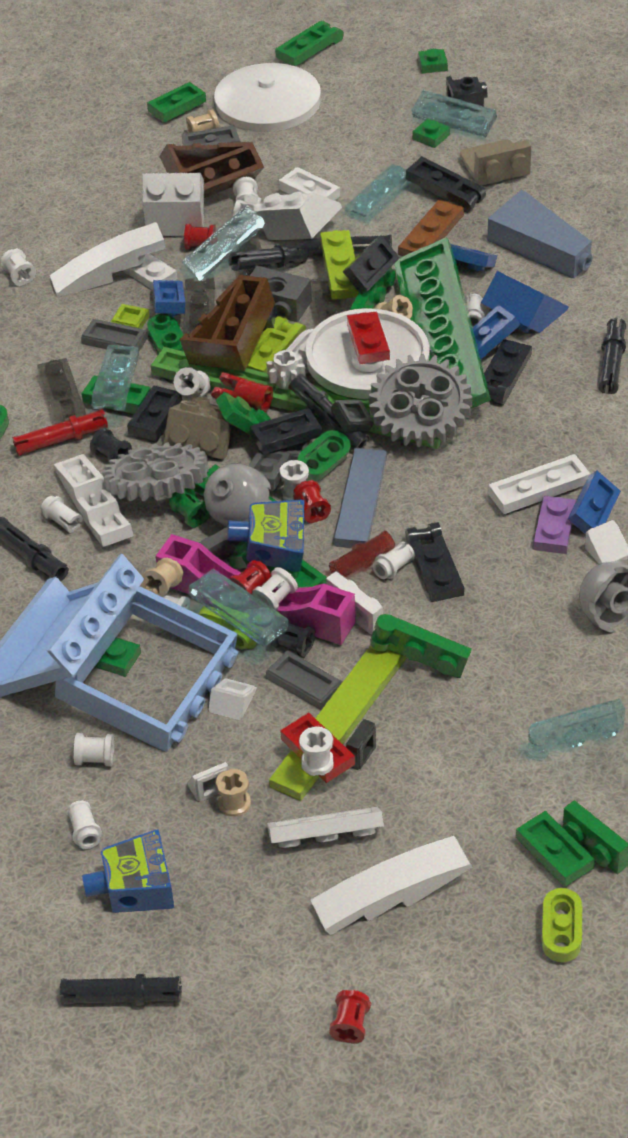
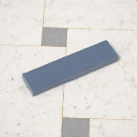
M355 448L335 533V547L368 549L387 461V451Z

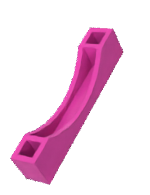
M171 534L155 556L156 563L162 558L168 557L177 561L182 567V581L177 586L171 587L172 589L276 623L280 617L287 618L289 623L302 628L307 626L315 628V637L342 645L356 622L355 594L324 583L313 587L298 588L295 593H289L278 604V610L275 613L264 610L255 601L254 596L246 604H242L234 599L228 590L227 580L232 575H239L241 572L213 555L201 543ZM275 587L272 592L275 593L278 588Z

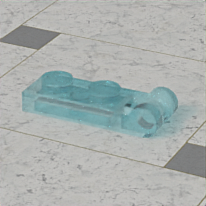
M108 345L92 394L93 409H103L104 406L114 407V410H125L127 395L139 359V349L137 346Z
M619 698L535 722L528 729V740L530 742L527 746V754L534 761H543L548 757L549 752L566 747L575 748L584 742L601 737L610 738L623 731L625 707Z

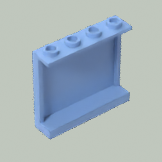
M123 554L116 558L97 583L69 592L57 577L50 578L45 582L0 641V697L74 676L144 580Z

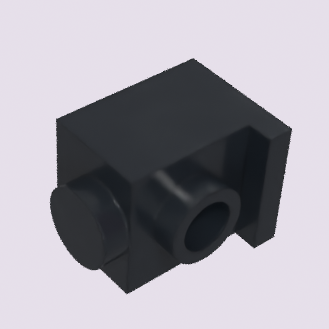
M451 76L446 77V100L452 113L484 108V98L488 97L486 82H480L478 77H463L458 80H453Z

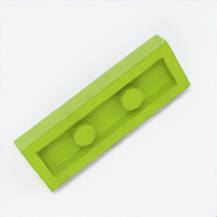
M334 230L320 232V242L332 300L357 297L359 291L342 272L355 259L350 231Z

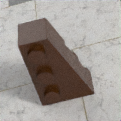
M253 142L218 143L217 145L193 143L190 146L166 144L159 155L167 173H200L204 179V198L232 188L234 182L241 177L255 179L264 168Z
M238 275L216 299L217 305L208 315L203 313L198 319L199 325L190 335L185 333L180 338L188 364L240 371L246 370L275 301L267 278Z

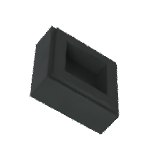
M335 400L331 407L344 432L369 431L374 424L361 400Z
M363 719L346 743V748L355 755V765L351 768L361 770L376 748L375 723Z

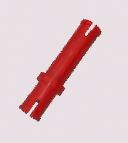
M103 409L77 418L73 415L67 421L12 437L17 455L21 456L22 454L72 438L80 440L82 435L98 431L102 428H108V422L106 417L104 418L105 413Z

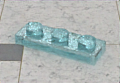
M426 90L421 92L411 110L414 118L421 120L429 118L450 126V128L485 138L497 118V112L494 109Z
M391 164L345 206V215L369 224L412 184V182L405 179L407 169Z
M245 205L187 256L182 263L201 282L229 257L230 253L236 252L245 242L256 235L266 223L261 216Z
M214 568L189 586V596L263 647L288 630V619Z

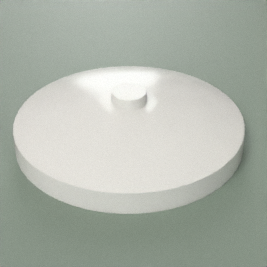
M261 63L240 68L224 77L215 89L214 99L217 113L227 123L244 130L271 132L297 126L312 117L320 106L321 91L315 77L301 68L281 63Z
M354 309L333 315L315 327L306 343V363L312 377L324 388L351 398L369 399L371 383H377V373L385 375L386 365L396 368V359L401 360L403 363H408V355H411L414 361H419L420 355L424 354L426 361H429V342L423 330L407 317L381 309ZM377 311L390 349V360L359 364L347 327V315Z

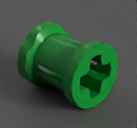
M184 488L183 494L178 492L172 494L169 500V507L174 512L182 514L188 526L196 528L205 523L210 514L206 509L205 502L195 497V491Z

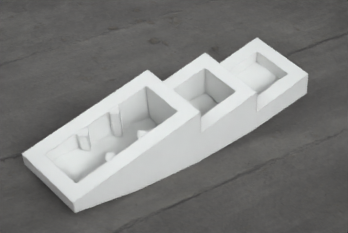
M157 222L105 241L50 275V279L57 297L112 283V273L139 266L138 256L166 249L164 238Z
M84 454L54 464L55 470L65 489L102 547L133 536L131 524L120 513L117 500L109 491H106L104 477Z
M451 836L417 847L366 869L311 899V902L324 929L332 935L362 916H365L368 921L373 920L400 902H403L406 907L411 906L473 867L455 836Z

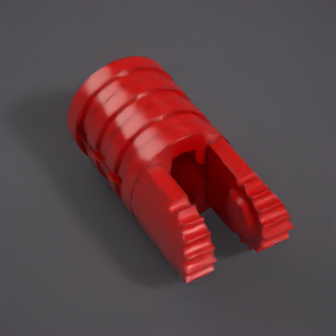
M224 372L219 377L220 382L228 387H232L234 391L215 387L211 393L214 399H217L223 392L234 398L239 396L254 410L261 409L265 413L269 409L273 398V388L271 386L251 380L248 381V379Z

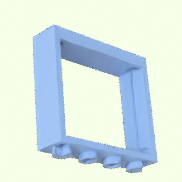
M139 586L74 676L56 681L55 698L167 752L174 741L177 743L181 742L188 729L187 722L191 716L198 717L205 704L206 699L204 697L208 691L211 692V689L220 683L222 679L221 672L224 668H231L239 653V651L235 650L237 633ZM132 615L142 618L215 654L167 724L83 683Z

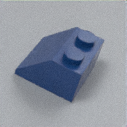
M496 271L481 301V304L491 308L489 313L499 305L513 314L520 323L517 329L527 334L530 329L539 333L542 332L569 308V306L499 271Z

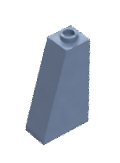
M520 190L488 218L487 241L562 274L575 278L582 271H586L592 263V241L523 190Z

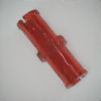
M384 530L363 544L357 543L353 545L350 552L329 562V569L332 574L337 571L345 578L362 567L367 569L372 566L373 561L379 554H386L395 548V542L392 536Z

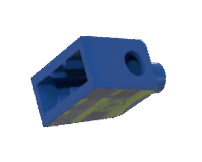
M304 500L252 503L249 508L247 522L228 521L227 541L247 542L246 559L249 562L256 560L261 561L267 566L300 572L304 554Z
M159 829L103 848L101 855L104 870L82 875L86 898L109 893L112 912L114 913L175 908Z

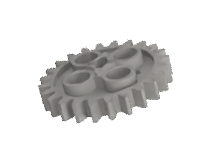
M424 354L420 355L419 361H414L413 357L408 355V363H403L401 360L396 359V368L386 365L385 375L377 373V383H371V393L369 394L370 415L374 416L375 426L381 425L383 435L391 431L392 441L397 440L401 436L405 446L411 439L415 440L417 447L421 446L422 440H427L429 445L433 446L434 438L438 437L442 442H446V432L455 436L457 435V426H465V418L470 417V407H472L471 385L467 384L466 375H459L458 366L449 369V360L447 359L438 364L436 355L430 361H426Z
M169 442L159 447L157 444H153L151 448L140 446L138 450H128V455L119 454L117 455L118 459L110 460V465H105V471H103L106 491H110L112 496L118 495L119 499L129 496V501L141 497L142 501H145L149 497H154L155 500H158L162 495L170 498L174 492L183 494L184 488L194 489V483H202V478L208 476L207 472L209 469L207 456H205L204 451L200 452L199 447L192 449L191 444L182 447L181 443L170 446Z

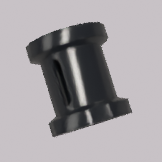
M102 428L92 437L90 450L95 455H103L110 463V460L118 459L117 455L119 454L128 455V450H132V445L126 440L120 441L114 437L111 430Z
M280 617L277 620L271 634L272 646L277 648L284 646L293 649L302 657H306L315 640V628L310 626L302 628L289 623V620L284 617Z

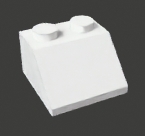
M200 173L143 174L145 226L157 222L162 236H184L186 224H191L192 227H204V179Z
M295 192L290 195L274 193L264 199V203L255 212L268 240L312 239L342 206L340 202L316 193L302 194L301 192Z

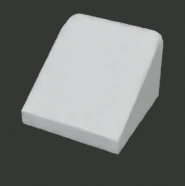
M614 520L586 532L585 549L598 564L612 561L621 562L628 559V545Z
M225 678L211 689L208 710L210 713L241 720L257 687Z
M226 762L193 775L187 782L188 787L197 802L219 794L216 787V779L221 772L228 771Z

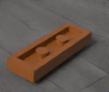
M438 200L398 246V255L405 256L445 238L464 216V207Z

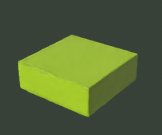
M121 304L111 322L142 329L150 317L149 309Z

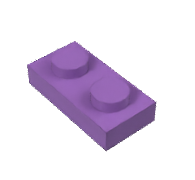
M551 496L543 497L533 550L567 554L573 525L568 520V517L576 500Z

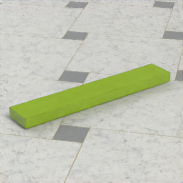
M370 645L315 719L344 744L407 658L389 649L377 651ZM291 750L270 777L269 785L270 788L302 801L319 776L306 773L302 769V760Z

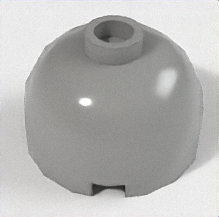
M231 463L220 467L210 476L205 485L204 500L206 509L216 522L225 527H228L229 520H247L252 503L271 502L268 499L269 489L271 490L270 483L264 474L246 464Z
M620 561L603 562L593 567L584 577L579 590L580 605L584 614L593 624L610 633L616 632L612 627L626 621L628 627V565ZM610 609L614 613H618V615L609 618L606 616L605 610Z

